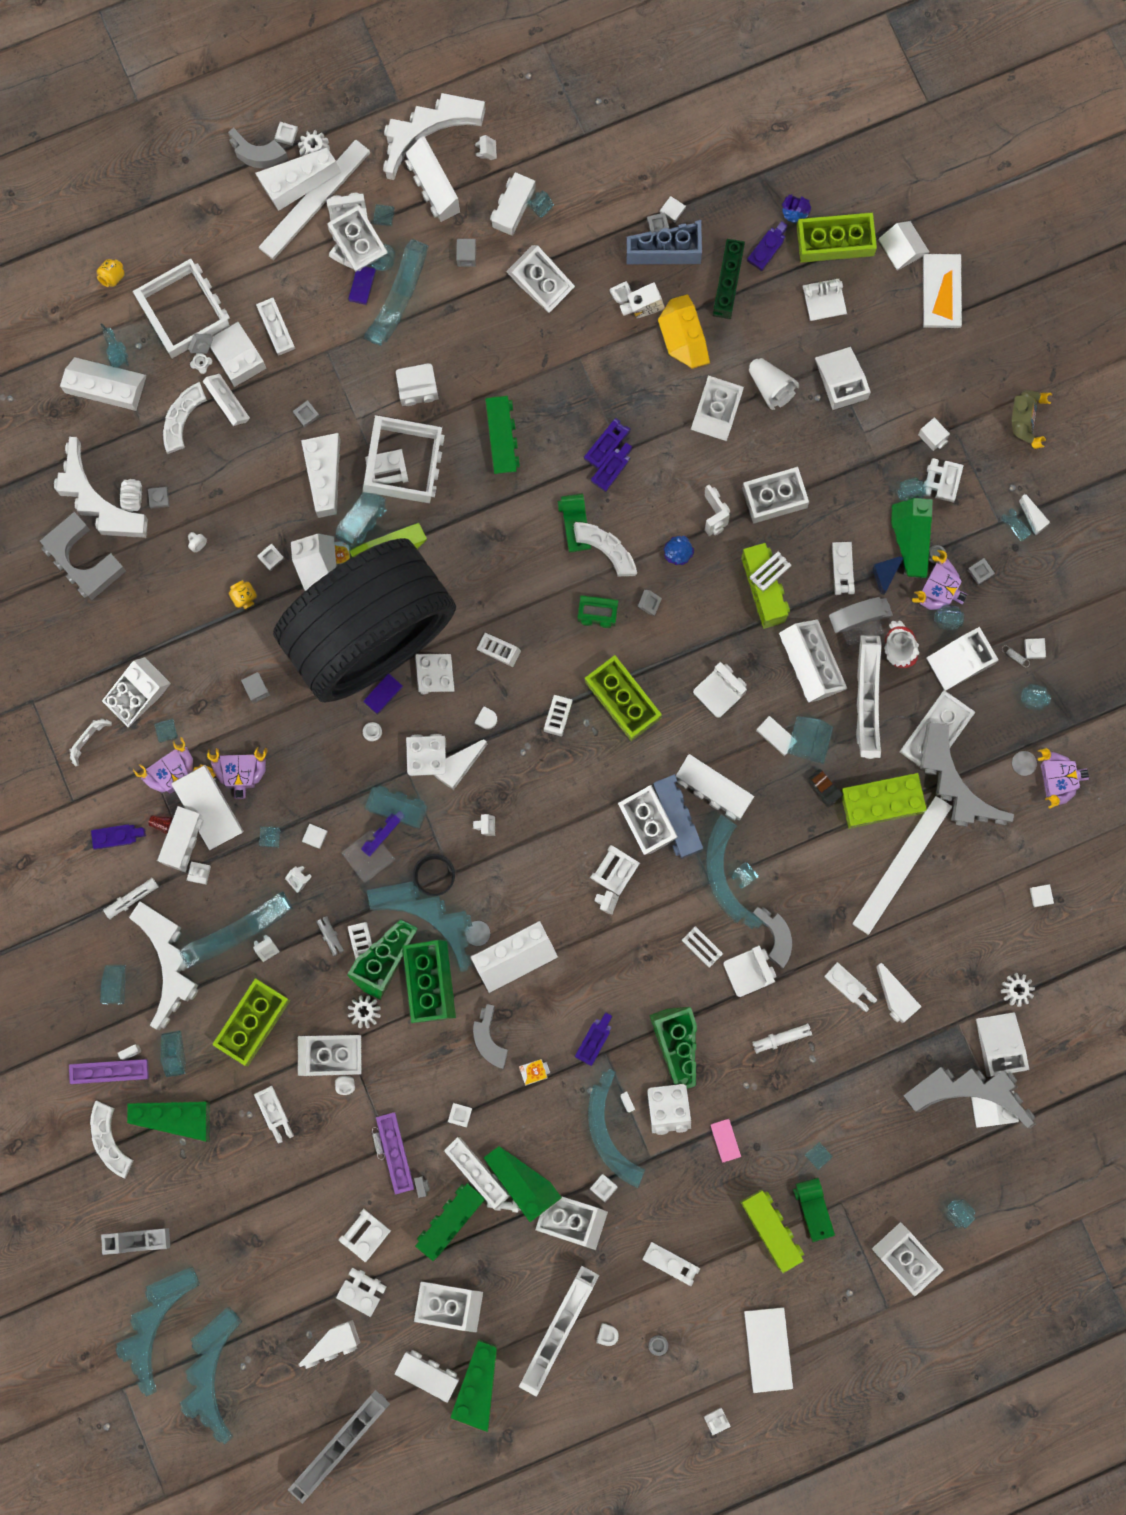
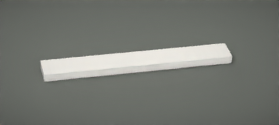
M355 140L336 161L341 172L308 192L264 240L259 249L274 260L327 202L326 199H329L370 154V150Z
M935 796L852 925L867 935L870 934L952 808L951 805Z

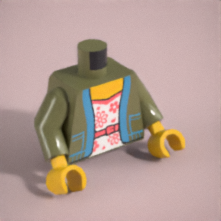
M1024 390L1020 396H1015L1012 414L1013 435L1029 444L1031 443L1034 449L1043 448L1045 446L1041 442L1046 441L1045 437L1034 438L1035 436L1033 435L1037 401L1040 404H1051L1047 397L1052 396V393Z

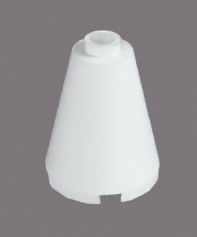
M763 358L755 359L750 363L749 372L770 409L775 410L774 407L777 405L782 407L796 394L794 392L795 387L799 388V383L794 378Z

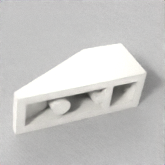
M483 739L446 758V773L434 776L454 790L488 745L487 741Z
M880 963L877 966V971L888 1008L891 1011L890 1016L896 1022L904 1023L921 1008V1005L890 971Z

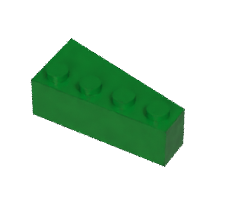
M508 396L485 398L494 474L517 472L516 468L520 467L519 456H515L514 449H518L517 437L513 438L512 430H516L515 420L510 418V411H513V402L508 400Z
M210 1102L127 1103V1123L210 1142Z

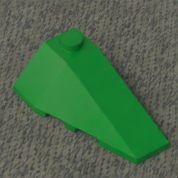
M912 498L892 505L891 525L896 535V541L899 545L908 577L927 578L933 499Z
M399 920L376 943L374 942L366 952L356 958L347 976L363 992L381 1000L404 957L403 945H410L418 928L403 920Z
M691 1007L669 1008L649 1015L674 1085L684 1084L687 1089L696 1086L695 1050L697 1025Z
M498 1146L484 1157V1160L529 1222L533 1221L562 1198L549 1180L502 1147Z

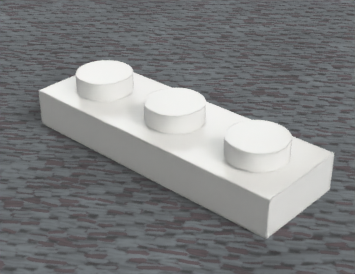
M274 298L256 304L278 356L294 350V344Z
M220 374L208 376L203 380V383L233 426L246 423L250 419Z

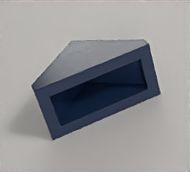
M899 556L874 564L872 570L881 594L885 595L903 559Z

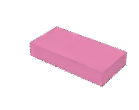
M727 1119L711 1124L710 1126L722 1163L741 1157L730 1120Z

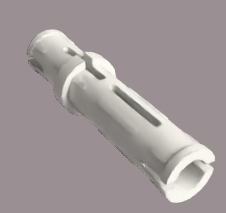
M151 877L124 897L117 898L116 902L104 908L103 911L109 919H112L123 910L127 911L129 906L159 887Z
M807 1023L806 1025L776 1035L770 1034L768 1035L769 1037L753 1041L752 1043L757 1054L758 1052L770 1048L774 1050L779 1045L811 1036L812 1032Z

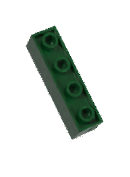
M728 238L726 240L713 310L714 317L731 319L745 241Z

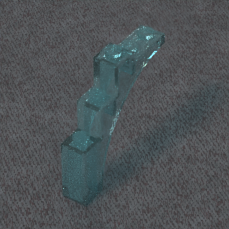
M413 882L367 890L371 911H403L429 922L450 943L457 957L460 971H469L468 966H472L470 954L466 955L465 947H468L467 936H463L462 933L470 932L469 927L472 926L471 915H467L466 911L443 915V912H446L444 900L441 901L439 896L417 900V897H420L418 887L414 886Z
M194 1267L187 1268L146 1286L147 1291H145L147 1300L149 1303L152 1302L153 1306L132 1314L131 1325L134 1331H138V1334L116 1343V1353L119 1359H123V1362L132 1360L131 1369L134 1375H138L140 1380L138 1382L139 1389L142 1394L145 1393L146 1397L157 1392L151 1364L152 1348L157 1329L173 1304L187 1292L200 1285Z
M227 1307L191 1339L193 1343L191 1345L196 1353H201L203 1356L185 1373L190 1384L193 1386L196 1384L198 1388L180 1403L182 1406L181 1411L186 1417L193 1419L199 1414L202 1424L205 1427H210L214 1432V1438L219 1443L223 1442L224 1445L233 1438V1435L225 1425L218 1409L215 1395V1374L225 1343L232 1332L242 1323V1320L231 1307Z

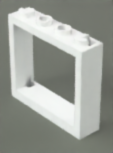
M192 259L185 261L133 291L171 358L188 350L193 335L173 346L145 298L184 276L193 273L220 319L197 332V334H211L213 336L230 326L228 322L230 317L225 308L221 310L218 305L221 303L216 293L212 295L209 290L212 286L207 278H202V269L198 263L194 264Z
M375 415L363 492L430 503L431 497L435 498L437 487L433 486L434 480H438L439 474L436 464L440 463L442 452L439 451V445L443 446L444 435H441L442 427ZM380 430L434 439L426 492L372 482Z

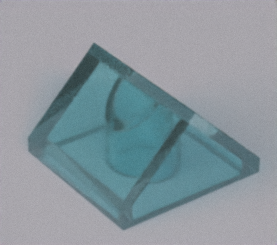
M797 716L787 753L824 764L833 727L821 719Z

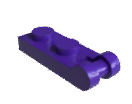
M617 418L612 421L584 456V459L598 470L611 452L615 451L631 431L628 426L624 427L620 424L621 421ZM615 429L620 432L618 436L613 433Z

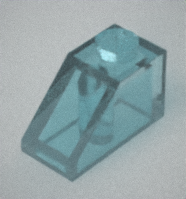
M105 965L101 981L100 1003L124 1004L125 965Z
M181 1031L161 1034V1063L166 1077L185 1074L186 1060Z

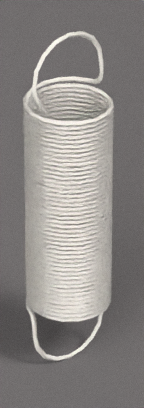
M1011 648L1006 652L1008 656L1021 665L1026 660V658Z
M373 1133L377 1156L378 1154H384L380 1133Z

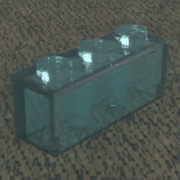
M363 492L338 525L335 538L352 548H356L359 543L362 544L367 536V531H371L376 525V519L384 515L386 499L378 494Z
M378 785V788L372 787L365 809L368 812L388 818L392 813L395 815L401 811L405 817L400 823L420 830L428 807L420 799L414 798V801L406 799L407 795L396 792V794L389 793L388 788Z

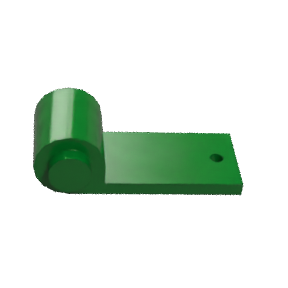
M583 493L561 496V500L557 502L559 512L563 511L569 553L590 550L591 545L576 542L573 526L575 522L587 523Z
M819 1178L795 1184L796 1188L793 1189L795 1199L800 1200L812 1243L834 1237V1229Z

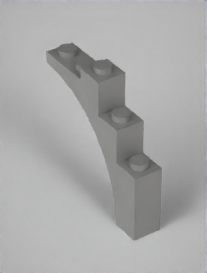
M933 722L927 723L920 769L925 770L926 774L936 775L939 772L935 795L941 796L940 799L952 801V798H954L951 821H955L956 825L964 827L974 823V817H976V821L988 822V819L995 820V824L1007 825V822H1013L1014 814L998 810L986 804L975 796L963 783L955 769L950 754L949 725Z
M940 1067L904 1095L915 1112H921L930 1105L945 1099L977 1097L1003 1106L1017 1116L1029 1129L1036 1125L1034 1121L1035 1115L1029 1108L1025 1110L1021 1104L1023 1100L1016 1092L1012 1093V1091L1018 1088L1015 1084L1017 1079L1011 1072L1007 1073L1004 1070L985 1083L986 1078L980 1070L976 1072V1070L970 1069L954 1082L955 1076L949 1069L945 1070Z
M375 1390L290 1486L288 1491L302 1504L390 1405L386 1398Z

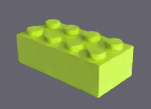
M873 213L798 219L797 236L800 263L875 255L877 245Z
M766 543L743 549L741 557L763 629L785 623L788 612H790L788 602L783 600L784 589L781 583L778 584L776 580L765 591H762L750 579V576L773 556L770 547L767 548ZM771 564L756 579H760L773 565ZM776 569L761 584L764 585L778 573V570Z
M616 655L585 677L587 686L631 742L662 719L660 711Z
M918 773L842 788L841 790L849 829L924 814L927 811Z
M255 978L212 1045L248 1067L291 1000Z
M759 1190L740 1201L782 1273L804 1261L802 1259V1256H804L802 1249L799 1245H794L791 1240L794 1236L789 1227H784L781 1223L784 1219L778 1209H773L771 1205L773 1200L768 1192Z

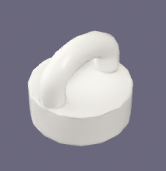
M190 532L188 535L190 542L188 547L193 552L200 551L206 545L207 539L202 534L196 535L194 532Z
M346 1075L338 1077L335 1080L336 1092L341 1095L351 1094L355 1090L354 1079Z

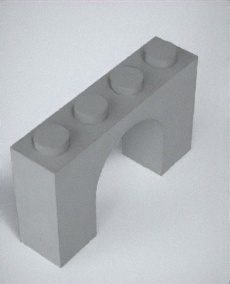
M73 512L40 540L43 545L41 549L48 557L52 555L56 559L53 563L60 571L64 568L68 573L65 575L72 584L75 582L80 588L77 590L84 598L88 596L93 600L125 573L126 570L111 553L96 566L87 570L76 569L71 565L69 553L72 546L90 531L79 516Z

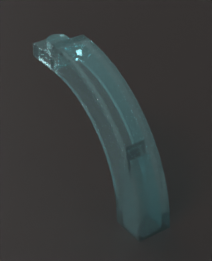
M411 239L406 245L391 291L380 313L365 332L364 339L381 346L384 341L387 342L392 336L413 295L429 245Z
M721 814L712 830L706 851L708 882L717 903L729 918L737 924L743 918L745 920L743 923L751 929L754 927L758 929L763 921L738 902L726 881L724 873L725 848L737 825Z
M284 891L280 892L236 922L213 934L189 943L179 953L187 968L198 965L268 928L284 917L292 909V906Z
M608 1069L607 1073L603 1071L599 1083H602V1087L594 1085L591 1092L588 1111L591 1136L605 1164L619 1178L638 1188L645 1169L634 1165L622 1156L612 1143L606 1128L605 1102L616 1073Z

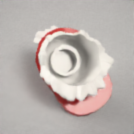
M891 621V624H889L891 630L886 635L884 647L887 660L899 668L910 667L918 660L919 651L917 647H919V644L912 630L905 627L901 621Z

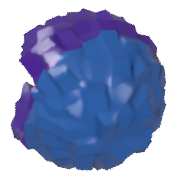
M789 194L782 203V213L787 221L798 223V219H805L810 214V200L802 196L800 199L792 196L793 194Z
M686 536L671 537V540L664 545V556L669 563L685 565L694 555V548Z

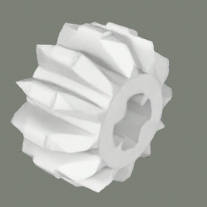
M315 130L311 135L307 131V137L301 136L302 142L298 143L301 156L324 148L330 150L329 145H327L329 143L328 138H324L322 132L317 135Z
M135 479L124 480L121 484L120 506L122 510L138 511L142 503L141 482Z
M1015 973L1014 979L1008 976V982H1002V985L1007 989H1002L1001 993H1007V996L1003 998L1004 1001L1011 998L1009 1005H1014L1016 1001L1017 1007H1021L1022 1002L1024 1004L1029 1003L1027 997L1031 999L1034 997L1029 991H1034L1035 987L1028 986L1032 983V980L1030 979L1025 982L1026 975H1022L1019 979L1018 973ZM1017 986L1022 989V992L1019 993L1020 995L1014 992V988Z
M359 996L360 1003L353 999L352 1002L356 1005L355 1008L348 1006L349 1010L354 1011V1013H349L348 1017H355L351 1022L352 1024H356L359 1021L358 1028H362L364 1022L366 1028H370L369 1021L376 1025L377 1022L373 1019L374 1016L377 1018L381 1017L380 1014L375 1013V1011L381 1010V1007H373L376 1005L377 1000H373L370 1003V996L366 997L365 1002L363 996ZM363 1007H367L366 1010L369 1011V1014H365V1017H362L360 1009H364Z

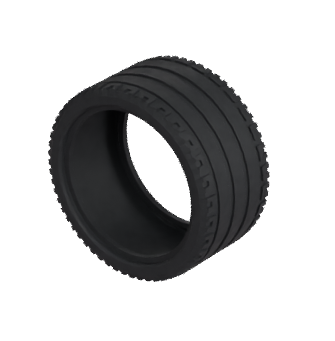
M406 538L394 539L375 545L357 554L314 583L283 613L274 628L273 635L316 698L322 703L341 700L365 689L412 658L446 627L456 611V604L443 584L438 581V577L430 566L427 565V562L414 544Z

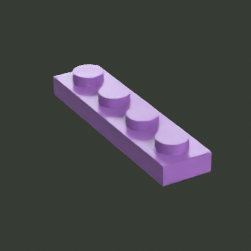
M148 1059L69 1064L70 1084L149 1079Z
M396 1113L376 1117L395 1194L414 1190Z

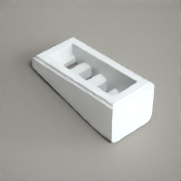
M1024 494L1019 502L1034 534L1038 535L1049 525L1050 521L1031 499Z
M484 633L477 647L478 651L511 667L514 666L521 652L518 647L487 633ZM489 640H492L488 650H486L485 648ZM498 643L499 645H498L496 651L493 653V650H494L496 644ZM503 647H506L502 656H500Z
M554 695L544 726V732L563 736L573 700ZM556 702L565 703L567 707L556 705ZM554 709L565 711V713L554 712ZM552 716H557L563 719L562 721H559L556 719H552ZM550 723L559 724L561 726L560 728H557L554 726H550Z
M367 922L348 926L355 959L360 954L366 952L372 945ZM362 929L365 931V933L354 935V931ZM363 937L367 939L366 941L356 943V939ZM364 945H368L369 947L362 950H358L357 948Z

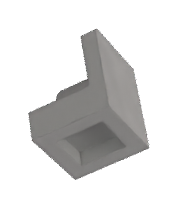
M457 239L456 260L458 267H476V239Z
M258 672L241 680L253 704L270 696Z

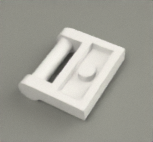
M402 449L376 454L372 478L373 483L386 485L403 481V483L409 482ZM368 456L365 457L366 465L368 461ZM401 471V474L375 479V475Z
M610 845L606 857L590 878L620 896L640 863ZM615 856L619 857V861L607 880L601 878Z
M363 1208L359 1218L347 1233L338 1240L364 1262H367L391 1230ZM366 1220L370 1221L371 1225L354 1245L350 1240Z

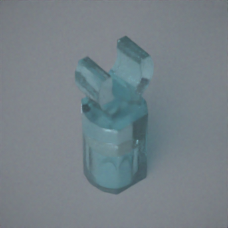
M1011 508L1009 513L1012 515V518H1007L1005 514L1001 518L1003 522L1010 524L1012 531L1021 541H1024L1032 533L1021 519L1017 518L1016 511Z

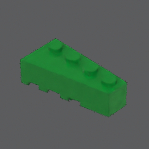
M469 1183L465 1186L463 1184L460 1185L455 1192L457 1196L454 1200L451 1201L449 1199L442 1207L444 1212L440 1216L436 1215L429 1223L431 1225L427 1232L423 1230L417 1238L419 1242L415 1247L432 1261L438 1258L485 1200L481 1193Z
M479 1339L450 1418L488 1432L498 1346Z

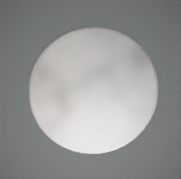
M1021 751L1013 757L1012 767L1019 775L1027 776L1035 771L1037 760L1032 753Z
M482 921L470 923L465 931L466 939L474 946L484 945L490 938L488 925Z

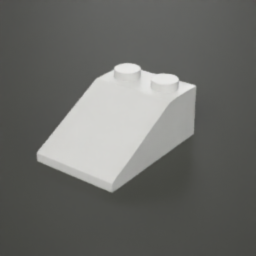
M360 205L327 223L331 235L355 272L388 254Z
M532 245L506 271L548 313L575 287L538 245Z
M239 322L212 336L213 341L210 348L234 387L266 369L264 361Z
M708 376L691 430L727 441L744 387Z
M315 534L291 542L292 561L305 591L336 568L334 536Z
M361 1035L298 1036V1076L361 1074Z
M562 1197L540 1215L535 1230L596 1250L608 1212Z
M901 1222L872 1248L914 1296L920 1293L944 1270Z
M421 1282L414 1322L477 1332L483 1292Z

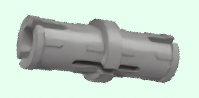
M323 917L325 926L321 919L317 920L316 923L324 936L323 940L327 942L332 955H338L335 947H337L339 953L344 952L337 938L338 934L333 930L328 917Z

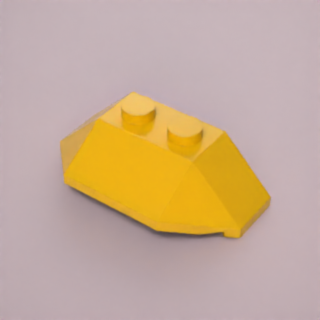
M689 295L670 299L658 318L668 354L691 369L710 364L705 337L695 306Z

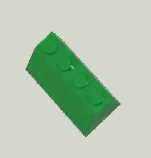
M435 940L403 945L411 1023L456 1018L447 941Z

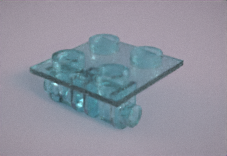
M101 324L104 337L110 344L106 350L110 365L116 368L125 363L129 366L127 360L129 356L126 353V347L121 341L117 342L115 340V334L109 327L106 328Z

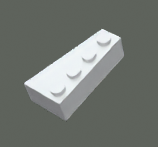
M324 148L256 172V175L279 211L341 171L328 148Z
M338 433L301 440L318 518L337 514L341 440Z

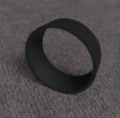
M429 854L422 857L416 863L413 870V880L418 890L423 894L439 896L446 893L452 887L455 881V869L451 861L439 854ZM433 859L444 861L452 871L450 886L438 894L426 892L418 882L420 867L425 862Z

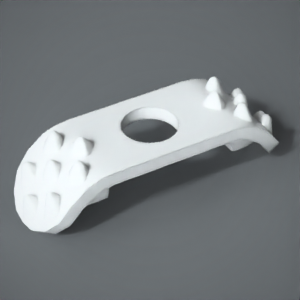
M102 718L97 721L93 720V723L72 746V749H69L71 752L69 758L75 767L79 766L80 749L96 730L100 731L104 726H112V722L107 719L105 721Z

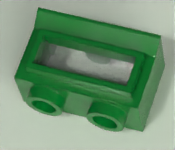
M581 595L578 622L586 626H592V623L600 624L602 628L615 626L618 600Z

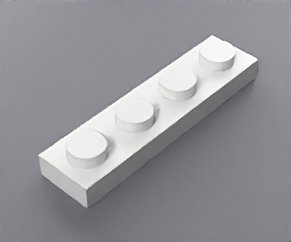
M457 1137L444 1150L493 1209H497L510 1196L460 1137Z

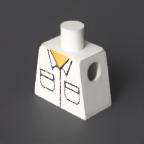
M655 282L629 293L628 298L630 302L620 305L623 316L634 312L636 318L665 309Z

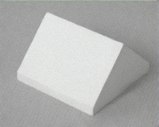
M911 221L896 223L878 239L897 271L923 257L924 254L929 253Z

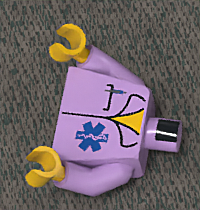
M937 550L940 557L934 555L932 557L934 561H939V564L936 563L923 590L915 591L914 593L918 595V598H912V602L920 603L929 610L943 609L950 605L952 600L963 604L968 595L958 590L962 581L959 579L960 576L952 563L947 559V553L942 550Z
M180 737L181 745H176L173 740L175 750L147 769L143 765L138 764L142 771L136 773L133 769V772L137 777H141L150 788L161 793L167 791L171 794L175 791L171 783L193 771V758L187 747H185L184 739Z
M257 747L254 755L220 756V759L218 758V748L215 750L216 755H211L210 750H208L207 757L211 760L216 777L228 789H234V799H246V788H254L255 784L259 783L266 771L265 756L268 752L267 748L264 749V754L259 753V747Z
M1047 748L1040 749L1038 752L1042 753V757L1038 758V761H1043L1041 763V770L1047 797L1045 800L1051 801V805L1048 806L1051 809L1055 806L1066 804L1076 795V790L1080 788L1079 781L1088 780L1089 774L1087 768L1077 770L1075 761H1070L1068 757L1051 752Z

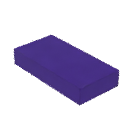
M365 266L361 271H356L348 298L350 302L367 305L376 274L375 268Z
M388 674L363 702L378 715L403 688V685Z

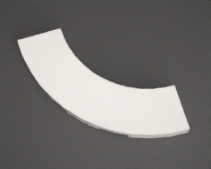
M200 382L183 391L168 410L163 430V440L167 454L185 448L183 428L186 419L194 408L207 401Z
M574 523L576 542L592 545L604 552L613 563L617 576L637 575L633 558L621 545L619 539L610 532L607 533L599 529L598 526L588 523Z
M95 1101L90 1121L94 1148L111 1171L126 1179L134 1160L121 1152L113 1139L111 1120L115 1108Z

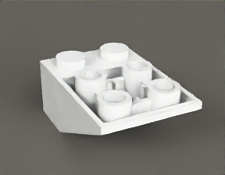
M851 347L815 358L832 410L869 398L871 392L866 377Z
M980 627L961 636L926 658L945 691L995 665L998 661Z
M144 657L134 660L102 702L127 727H130L162 696L171 683Z
M1015 1012L976 1019L987 1077L996 1076L1002 1070L1007 1073L1029 1070L1027 1054Z
M353 1320L330 1329L299 1363V1366L305 1365L307 1369L320 1363V1359L324 1358L326 1362L336 1358L339 1352L343 1351L345 1355L355 1351L357 1345L361 1342Z

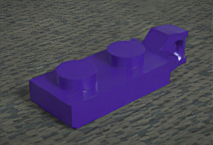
M781 221L776 229L771 228L748 257L747 262L763 271L784 243L786 236L783 234L787 230L788 225Z
M625 443L621 450L617 448L615 451L613 450L592 477L591 482L607 492L630 460L628 455L632 450V446Z
M401 811L395 815L392 813L385 820L387 825L383 829L380 827L373 834L375 839L367 840L361 850L370 857L405 817Z
M129 824L91 830L93 849L98 850L131 845L136 842V838L145 837L146 831L143 827L135 828L134 825Z
M605 1012L601 1021L596 1019L593 1022L575 1055L577 1059L590 1066L593 1065L610 1034L612 1027L608 1024L612 1015Z

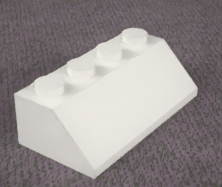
M422 136L406 152L407 160L405 164L409 171L413 170L415 174L413 176L414 181L418 187H422V195L425 201H429L432 205L430 210L433 216L438 217L440 222L460 213L459 201L425 136Z
M74 357L65 368L60 387L67 394L136 411L146 375Z
M818 619L796 623L779 633L808 702L818 701L847 689Z
M690 754L676 775L679 786L684 789L690 788L694 791L693 794L696 797L707 799L710 801V806L716 810L721 808L726 812L725 815L734 821L735 819L740 821L754 798L752 794Z
M540 921L471 956L489 993L558 958Z

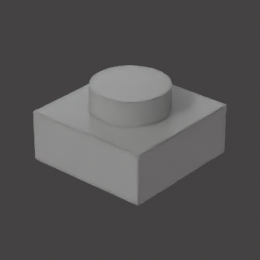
M665 213L647 217L651 233L658 232L663 228L669 229Z
M194 333L188 347L191 353L207 354L213 341L211 334Z
M308 400L293 411V414L304 428L320 417Z
M167 487L148 489L149 506L151 509L170 507Z
M985 558L968 568V572L978 585L995 574Z
M644 590L638 607L650 615H655L662 598L650 590Z
M423 1176L414 1178L418 1198L427 1196V1192L430 1191L428 1180H424Z

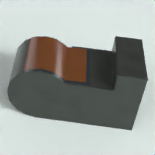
M821 769L808 777L809 783L827 807L843 796L841 791L836 788Z

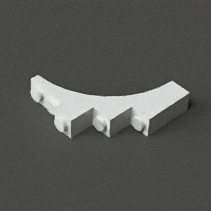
M442 93L440 100L437 99L435 109L416 106L415 112L411 113L410 122L390 119V123L386 125L384 136H387L389 143L387 151L389 158L388 161L385 160L383 167L387 179H395L397 170L406 156V152L422 136L426 137L440 129L451 126H482L486 110L485 102Z
M69 437V443H66L65 447L66 454H68L67 461H64V472L66 473H58V478H55L54 481L55 490L60 496L78 497L75 499V509H77L80 515L99 516V518H96L95 525L101 535L146 538L147 517L144 514L131 513L117 508L105 501L94 491L83 470L81 442L77 437Z
M861 635L857 670L858 719L856 738L861 757L873 759L880 758L881 756L879 736L880 636Z
M139 902L129 918L139 925L151 939L161 962L163 975L162 997L157 1013L150 1024L156 1030H160L161 1028L164 1029L169 1023L170 1019L168 1017L172 1011L176 1012L181 1004L179 1002L180 999L188 1002L189 999L192 1000L196 996L198 985L180 974L181 970L184 971L187 968L190 956L171 945L172 942H176L180 937L181 927L144 903Z
M581 1266L519 1385L523 1390L537 1397L558 1353L599 1277L598 1274Z

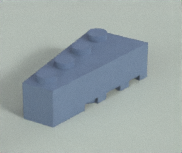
M701 220L686 225V223L681 224L676 228H663L654 233L646 232L628 236L626 246L627 264H701Z
M674 774L654 782L653 789L678 836L673 840L675 844L672 845L675 855H680V858L683 859L703 851V846L694 824L690 821L692 819L687 806H684L683 794L675 784L677 779Z

